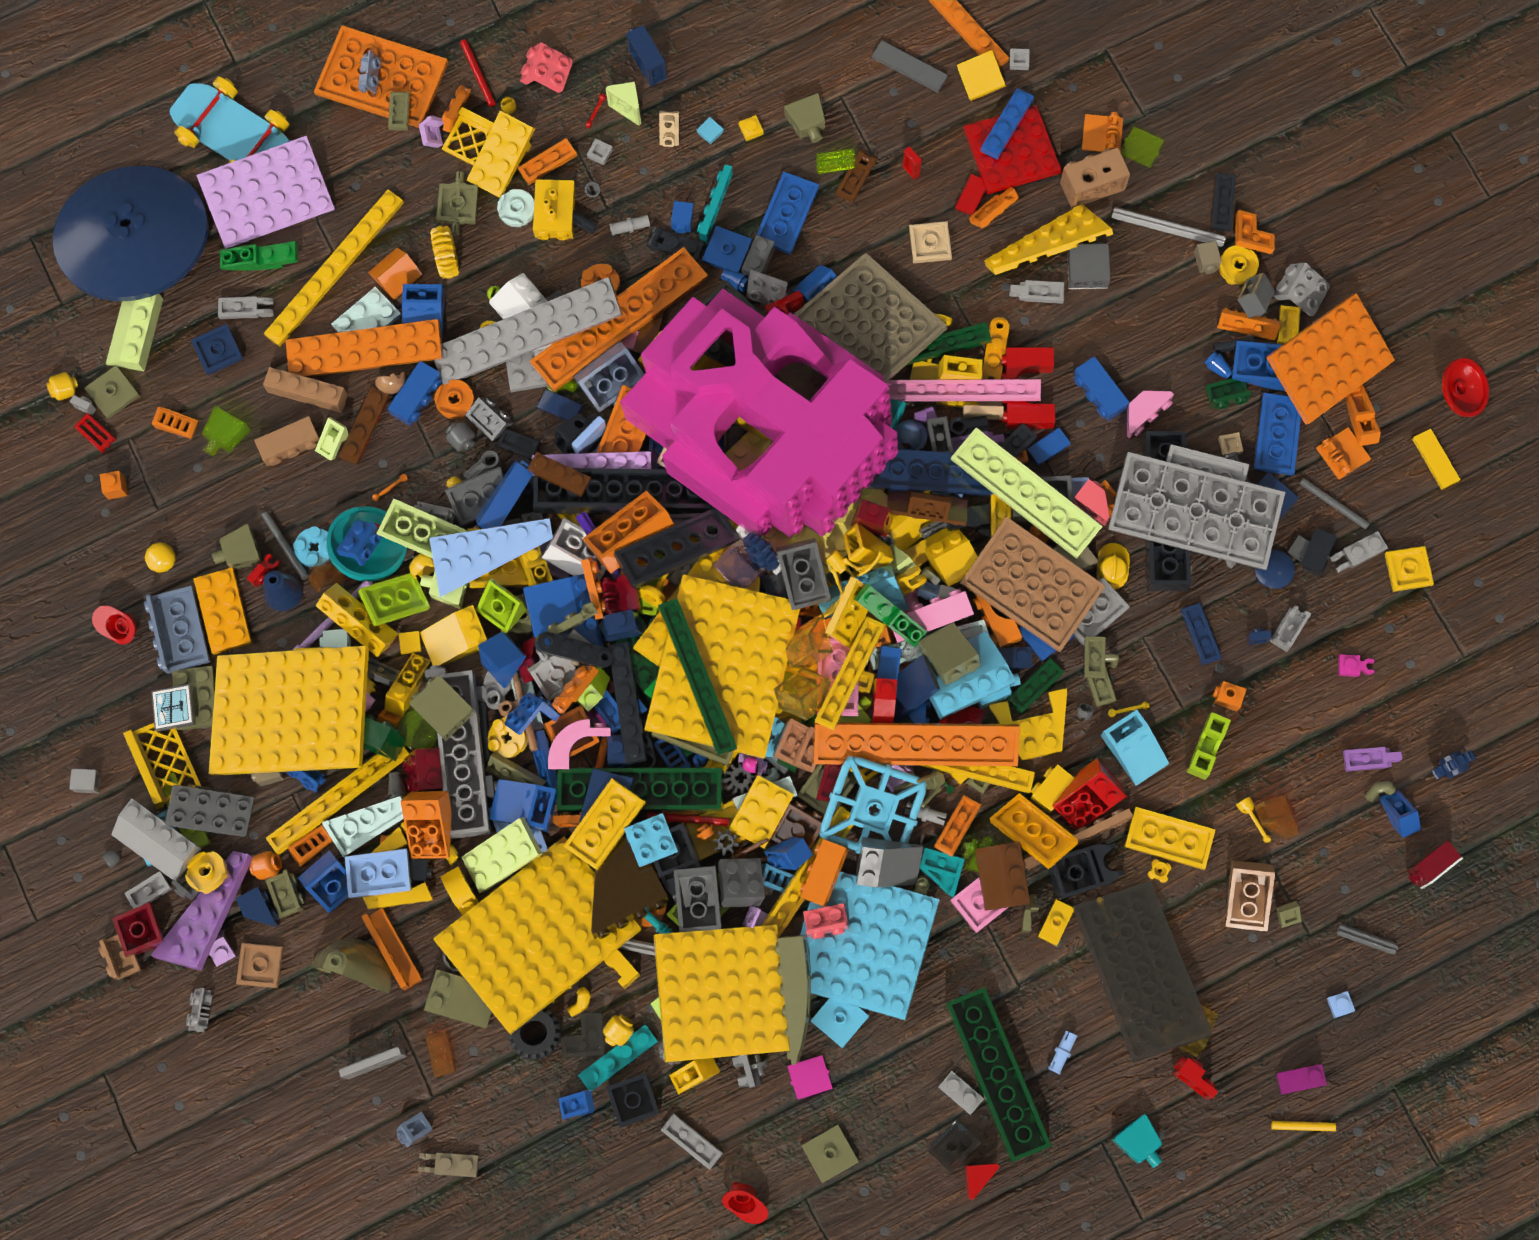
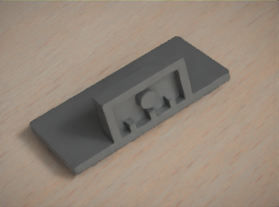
M189 784L188 787L173 785L165 825L245 837L254 798L252 796L233 794L225 789Z

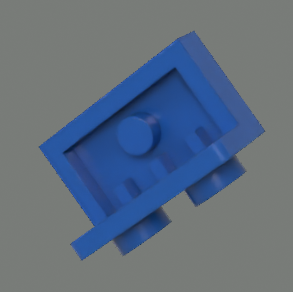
M356 520L337 548L338 554L354 558L360 566H364L382 539V536L377 535L378 527L376 524Z

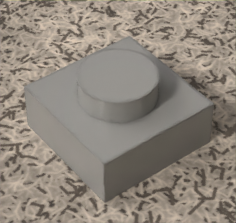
M1010 49L1009 70H1028L1029 49Z
M595 139L587 153V158L605 165L613 151V146Z
M73 395L70 403L76 409L93 416L96 408L91 404L92 401L84 396L79 398Z
M440 665L431 666L430 669L425 670V678L429 681L432 675L447 674L448 671Z

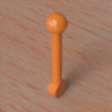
M402 474L399 480L388 486L380 493L374 494L372 496V499L374 501H379L382 495L393 489L395 486H397L401 482H407V475Z

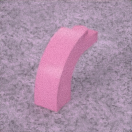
M590 719L578 720L567 725L558 733L551 745L548 756V769H569V753L572 745L578 739L586 736H610L611 727H606V723H594V727H590Z

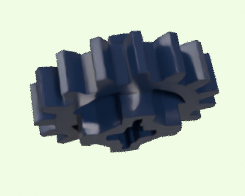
M752 532L743 538L742 541L747 548L745 551L753 563H756L760 568L767 569L769 572H772L779 566L780 563L777 561L778 558L775 556L776 553L772 548L773 546L764 540L762 536H755Z
M1459 750L1439 760L1440 766L1432 770V773L1436 780L1445 775L1450 779L1470 769L1468 764L1477 758L1472 750L1464 754Z

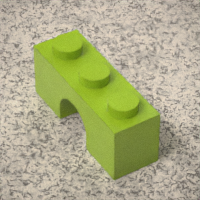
M1211 713L1208 716L1186 771L1187 773L1204 780L1209 777L1216 760V753L1229 727L1230 719L1215 713Z

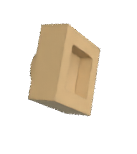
M1239 433L1219 436L1218 439L1223 457L1232 452L1243 453Z

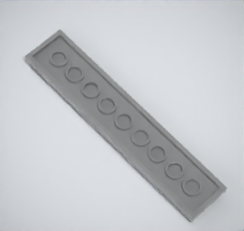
M607 277L443 343V359L434 360L437 370L441 374L442 384L450 383L448 382L450 380H462L622 316L623 313L612 281Z

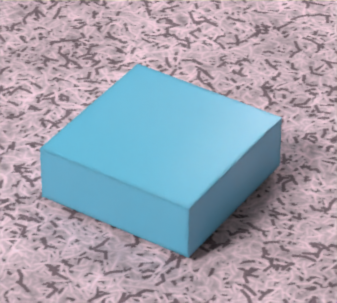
M710 117L697 129V133L710 145L724 132V129Z

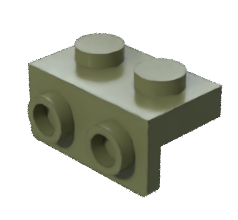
M286 869L283 870V873L266 879L280 919L304 910L302 904L305 901L302 893L297 892L295 885L298 882L294 873Z

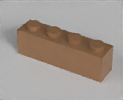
M269 367L263 383L268 393L340 413L343 411L348 396L343 387Z

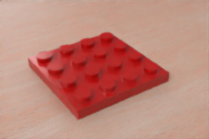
M1037 105L1029 107L998 160L981 152V147L1000 116L965 125L963 128L987 195L1008 189L1009 187H1016L1061 174L1060 165Z

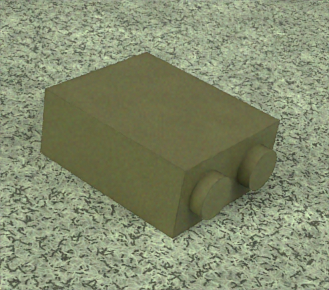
M954 622L918 641L921 654L927 656L931 667L945 685L956 682L962 676L974 672L981 666L979 654Z
M438 675L436 678L432 677L426 683L427 687L423 691L416 692L409 704L447 741L475 714V711Z

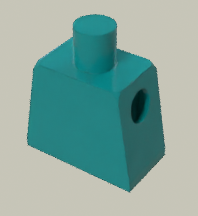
M1145 1114L1137 1118L1112 1139L1137 1164L1146 1159L1155 1168L1163 1161L1155 1151L1162 1145V1142Z

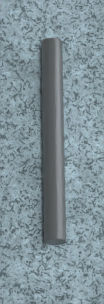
M1303 478L1299 483L1365 530L1370 523L1307 479Z
M268 511L262 513L261 516L302 580L306 579L309 576L296 557Z

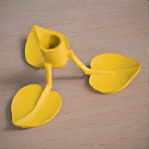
M838 549L832 552L825 560L832 567L830 572L835 578L840 591V597L822 615L815 616L814 618L822 619L828 617L836 610V606L844 593L836 573L837 571L839 574L846 571L850 575L848 580L851 577H859L870 571L882 559L884 553L879 551L876 558L862 566L855 565L847 558H844Z

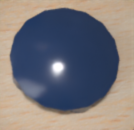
M1271 550L1267 570L1255 568L1256 579L1260 584L1269 588L1279 589L1286 587L1292 581L1295 574L1292 559L1284 552Z

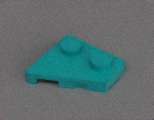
M925 848L919 869L945 893L954 898L965 859L956 856L951 857L946 853Z

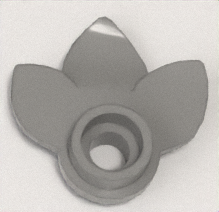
M487 671L483 686L476 687L478 700L486 702L487 706L491 709H499V705L505 701V696L510 691L511 681L506 688H503ZM498 696V700H497V702L495 703V702H494V699H495V697Z

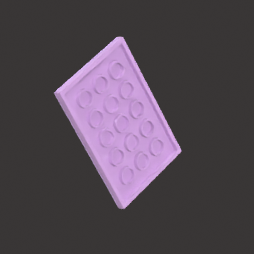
M307 136L196 175L225 249L335 210Z

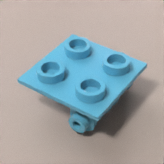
M663 813L624 828L626 838L631 845L639 867L678 852Z

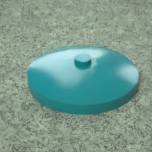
M369 506L355 507L344 511L332 522L327 534L326 548L331 562L341 573L359 581H377L392 575L401 566L407 547L382 537L364 566H360L356 559L341 556L337 552V548L356 520L381 525L387 513L386 511Z

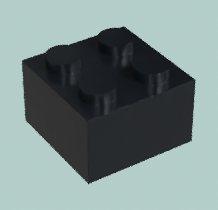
M647 1073L606 1087L619 1128H624L661 1114Z

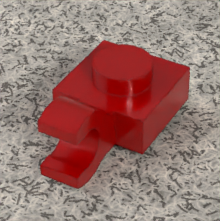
M270 554L246 578L256 588L264 583V577L269 573V570H276L281 564L278 560L274 564H269L273 558Z

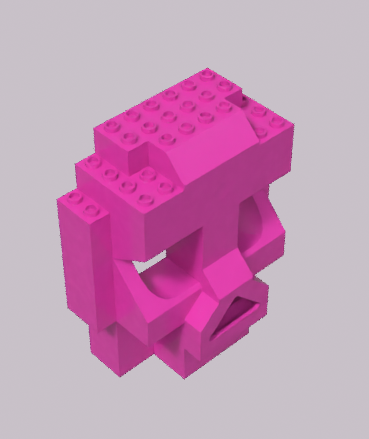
M724 289L707 306L692 297L642 352L641 356L646 374L620 401L625 419L667 449L662 457L669 475L749 533L753 532L755 536L758 535L759 537L767 535L772 525L789 538H792L794 534H798L802 530L803 524L821 537L826 533H830L839 517L843 518L848 507L858 501L860 493L864 488L870 487L877 473L881 474L889 459H894L899 451L897 432L891 428L889 385L884 382L883 375L791 312L786 315L774 307L764 317ZM718 338L735 349L736 364L734 366L698 371L691 370L694 364ZM794 362L804 363L825 376L827 381L808 401L775 378L777 373L788 364ZM738 417L774 441L755 462L741 471L718 446L722 435Z

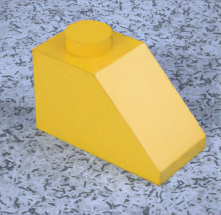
M944 355L938 364V380L982 379V360Z
M714 1058L696 1059L669 1076L677 1093L680 1094L718 1074L720 1070Z

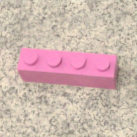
M958 589L950 592V597L948 598L936 597L930 600L931 604L923 607V604L920 603L911 607L912 611L905 614L928 632L973 615L974 611L966 591L961 592ZM894 632L897 643L904 641L901 636Z

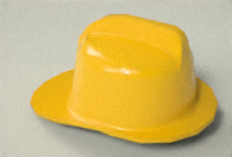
M1109 543L1103 546L1098 554L1097 579L1099 581L1104 578L1113 589H1118L1126 583L1129 575V553L1125 547L1117 543Z

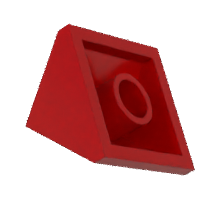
M998 1164L964 1167L966 1195L969 1200H973L1000 1167Z

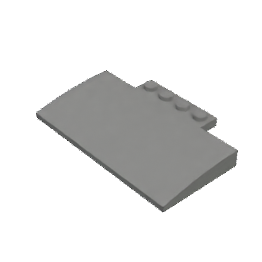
M1170 445L1165 462L1128 452L1125 457L1108 530L1267 570L1285 492L1245 482L1249 464Z

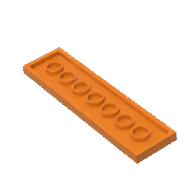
M438 319L286 340L288 372L303 377L443 359L440 321Z

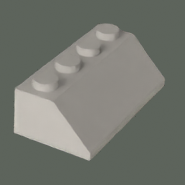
M132 798L119 814L111 834L176 882L186 871L187 864L192 857L202 850L177 830L165 825L163 820Z

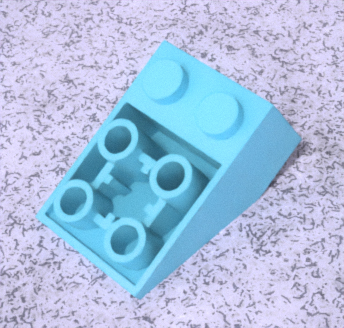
M1138 710L1121 719L1101 734L1102 739L1135 786L1169 764L1150 727Z

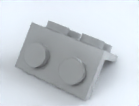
M1306 262L1290 264L1285 271L1283 279L1278 283L1273 296L1277 300L1291 299L1308 316H1314L1330 285Z

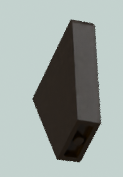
M626 836L618 841L598 870L595 869L591 925L594 940L610 935V931L616 928H625L629 925L630 921L634 919L640 920L647 916V912L653 909L659 910L668 902V896L651 864L639 867Z

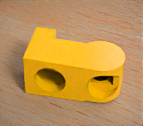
M618 950L604 960L607 966L615 969L621 976L618 982L624 989L640 976Z

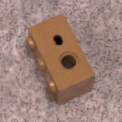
M1109 148L1099 155H1089L1082 161L1068 163L1063 169L1060 184L1071 209L1081 204L1086 205L1124 191L1130 173L1119 148Z

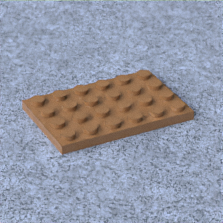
M1005 517L960 582V584L1057 652H1061L1105 588V585L1008 517Z

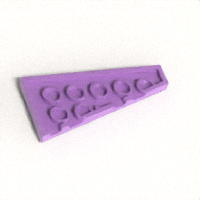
M233 851L225 860L227 870L229 871L228 877L218 888L210 893H199L151 956L201 971L253 857L249 854Z

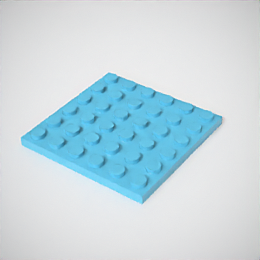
M840 872L827 907L844 903L849 929H846L843 934L833 935V933L824 934L825 937L812 939V937H808L806 934L807 929L804 920L800 934L806 935L811 993L906 1020L940 900L894 886L877 888L857 885L856 876ZM810 902L807 911L824 907Z

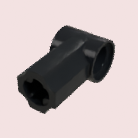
M987 417L953 418L949 425L950 436L953 438L969 435L975 428L981 432H989ZM959 425L963 428V430L957 432L953 429V427Z

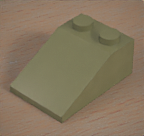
M436 970L424 1010L487 1029L492 1012L465 978Z

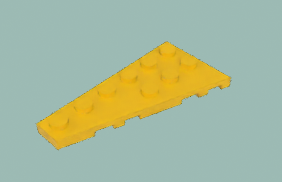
M1081 204L1050 223L1041 226L1038 230L1026 235L1019 241L1010 244L1000 252L993 254L984 262L986 267L997 275L1017 268L1019 263L1037 261L1036 257L1045 254L1049 257L1077 247L1080 242L1086 240L1089 243L1093 242L1097 236L1106 234V236L1113 235V231L1110 226Z

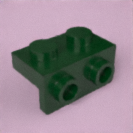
M1232 378L1208 384L1204 387L1211 409L1217 408L1222 410L1229 407L1230 404H1244L1248 402L1252 395L1245 382Z

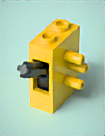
M536 180L533 219L535 238L541 240H548L549 238L568 240V238H573L574 224L590 234L595 233L598 225L575 212L576 186L574 180Z

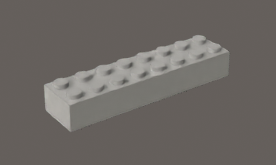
M472 670L439 674L475 711V714L447 741L438 734L443 791H448L451 805L450 838L492 834L489 819L490 812L488 810L489 803L486 797L484 782L486 774L475 674Z

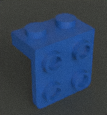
M528 692L527 695L520 699L516 709L508 714L505 725L516 734L521 735L539 712H542L555 722L560 715L555 712L556 709L552 706L551 702L541 695L537 698Z

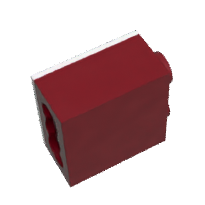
M1446 841L1408 869V878L1414 885H1418L1422 889L1436 881L1463 858L1451 843Z

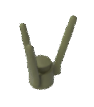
M938 770L916 780L917 783L926 781V788L933 790L921 804V807H925L942 790L940 786L945 783V778ZM907 782L894 787L893 790L897 791L915 784Z

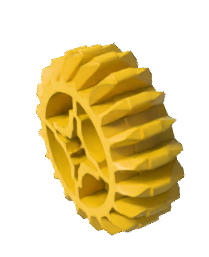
M448 226L432 228L430 234L440 277L449 279L458 276L459 265L450 228Z

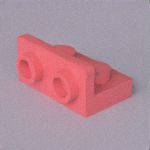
M844 903L803 912L807 929L806 934L808 937H812V939L825 937L824 934L833 933V935L843 934L846 929H849Z

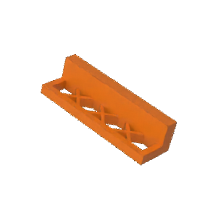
M381 908L371 915L366 913L361 916L401 989L406 990L422 981L421 975L384 909Z

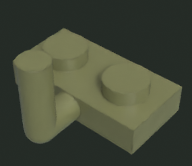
M1085 636L1084 677L1105 678V662H1110V666L1116 668L1119 662V655L1105 654V637Z

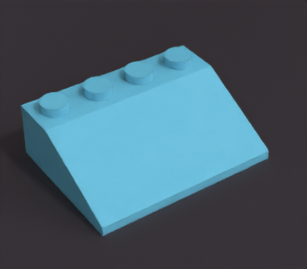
M986 631L968 639L969 643L979 654L981 664L974 672L962 676L956 682L945 685L933 670L940 690L929 699L940 720L1013 686L1016 682L1006 661Z

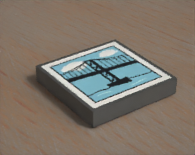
M187 684L151 691L155 731L159 732L196 725L192 685Z

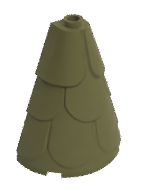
M350 938L338 940L323 949L312 962L311 967L330 974L335 972L376 990L390 993L392 985L391 969L381 951L369 942Z

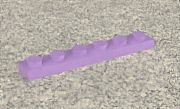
M651 452L545 455L570 468L652 469Z

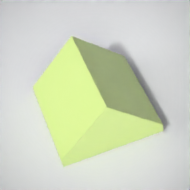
M635 82L607 86L608 106L639 126L641 124Z

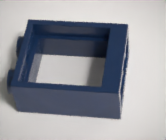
M644 26L634 27L626 33L629 53L649 86L652 87L666 80L665 60Z

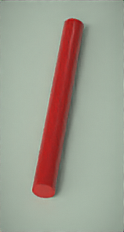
M463 39L460 41L461 47L488 106L493 107L496 105L467 40Z
M648 812L647 819L661 813ZM663 813L666 822L707 823L708 825L729 826L730 818Z

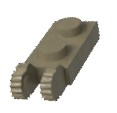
M447 1153L419 1154L421 1159L436 1160L435 1168L421 1166L418 1167V1172L477 1177L479 1156Z

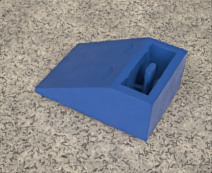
M403 284V324L438 319L440 321L443 344L445 291L442 284Z
M499 779L489 819L511 824L517 819L524 817L530 829L549 833L557 801V790L535 784Z

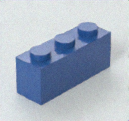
M1095 356L1075 369L1073 375L1075 383L1079 387L1082 386L1087 399L1091 403L1094 402L1097 406V412L1102 418L1105 417L1107 421H1110L1128 408L1129 401Z
M420 361L388 407L390 414L409 426L416 422L421 415L420 411L422 408L430 403L431 395L442 384L440 372Z

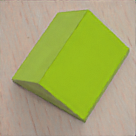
M493 579L488 581L476 609L479 614L505 633H508L527 611L523 601Z

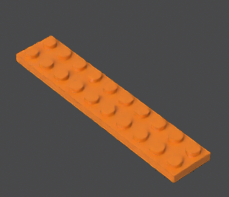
M683 247L617 296L623 313L622 316L551 344L532 358L530 364L554 392L557 391L596 358L617 343L623 342L708 279L707 273Z
M838 722L835 730H831L818 723H814L813 763L843 764L847 760L846 757L851 755L852 757H861L882 765L1018 766L1019 724Z

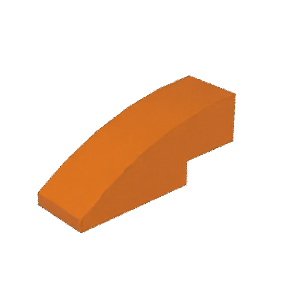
M1361 385L1346 396L1345 401L1359 446L1379 443L1381 432L1375 420L1374 408L1364 386Z

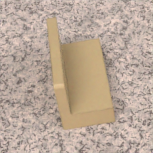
M978 401V406L964 405L963 419L986 416L987 420H1002L1004 406H1002V401Z

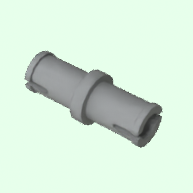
M648 215L633 219L629 217L625 221L610 224L612 236L628 231L632 233L636 229L650 227Z
M908 801L906 807L912 808L913 803ZM926 805V807L920 808L917 817L921 818L924 822L928 820L944 826L946 820L939 819L938 817L946 819L948 813L930 809V806ZM906 808L904 814L909 815L911 810Z

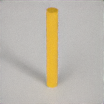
M1271 1121V1129L1336 1131V1123Z

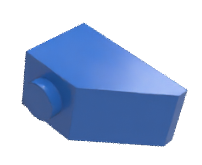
M1396 790L1392 795L1386 794L1380 797V801L1393 828L1402 838L1421 830L1418 811L1399 790Z

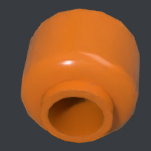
M272 851L254 855L249 866L250 872L259 880L274 877L279 874L282 868V861L279 855Z

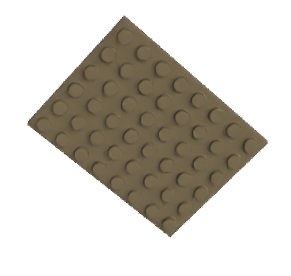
M867 253L863 254L794 314L883 375L885 383L947 330V325ZM797 362L786 365L776 375L782 383L808 401L827 381L825 376L809 365Z

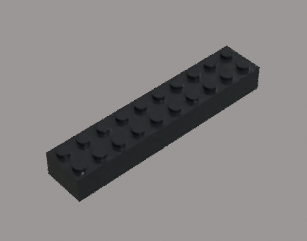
M572 468L591 477L582 497L534 474V513L580 514L585 511L587 514H616L645 491L661 504L668 514L704 513L715 508L669 475L666 469Z

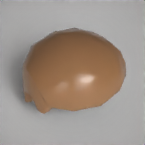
M401 372V375L392 373L390 376H379L375 380V385L384 393L397 394L406 382V373Z

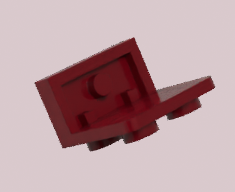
M439 748L415 749L408 755L407 759H404L403 768L407 772V779L405 781L407 792L443 789Z

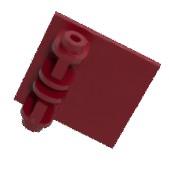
M625 574L612 581L611 578L603 579L601 586L604 592L603 598H607L604 600L606 615L626 610L635 611L640 608L637 587L632 588Z

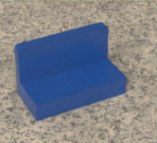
M819 265L793 291L797 292L800 290L804 300L808 303L836 279L837 276L832 269Z

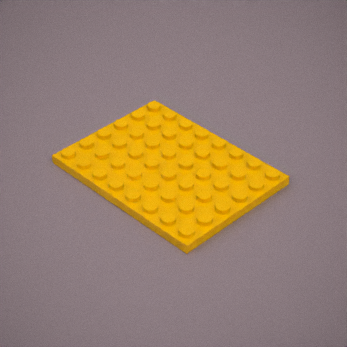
M683 574L677 598L736 743L737 750H734V752L765 759L800 609L791 610L789 599ZM668 633L645 731L713 746Z
M367 646L217 656L209 774L214 776L362 768L369 648Z
M565 837L548 848V851L543 852V854L433 938L435 943L510 1035L641 931V927L637 922L632 920L625 928H616L610 931V935L594 940L591 925L595 872L584 860L564 847V844L567 842Z

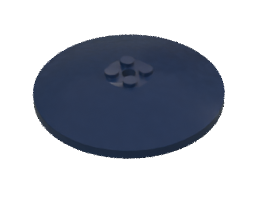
M151 166L118 168L91 179L76 190L67 200L55 222L53 250L57 263L64 275L81 291L93 297L109 301L140 300L171 288L193 269L201 257L207 242L208 217L203 202L196 190L177 174ZM131 222L129 226L122 227L123 223Z

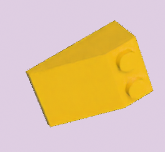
M473 605L452 613L420 632L433 666H444L479 651L478 645L488 640Z

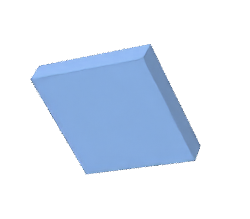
M600 416L572 442L574 454H586L603 437L606 425L605 420Z

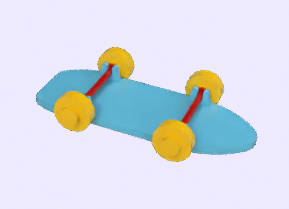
M218 76L214 80L213 85L217 89L205 84H190L170 108V115L178 126L174 133L181 144L186 147L195 148L200 141L229 160V163L290 142L282 133L290 126L286 117L279 111L269 110L265 115L267 120L265 121L232 100L238 91L234 87V83L227 78L223 79Z

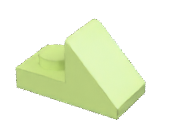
M329 417L315 451L329 460L335 459L341 443L348 437L347 427Z

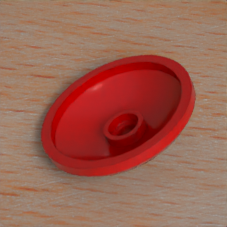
M1460 358L1452 361L1446 367L1442 378V392L1446 403L1456 414L1462 417H1473L1484 410L1489 398V385L1484 371L1475 361L1468 358Z

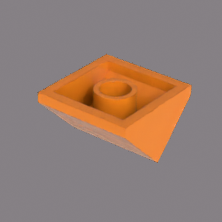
M396 248L368 272L393 300L402 294L403 284H414L423 276L408 254L399 248Z

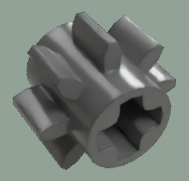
M729 830L723 835L721 832H718L719 839H713V842L719 845L715 848V851L722 850L723 856L729 851L731 854H734L733 847H739V844L733 841L737 838V835L730 836ZM725 838H728L729 843H732L727 845V848H724L721 843L725 841Z

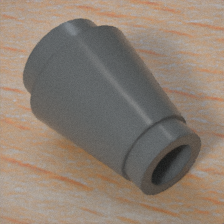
M390 773L388 799L399 796L404 798L408 793L401 773Z

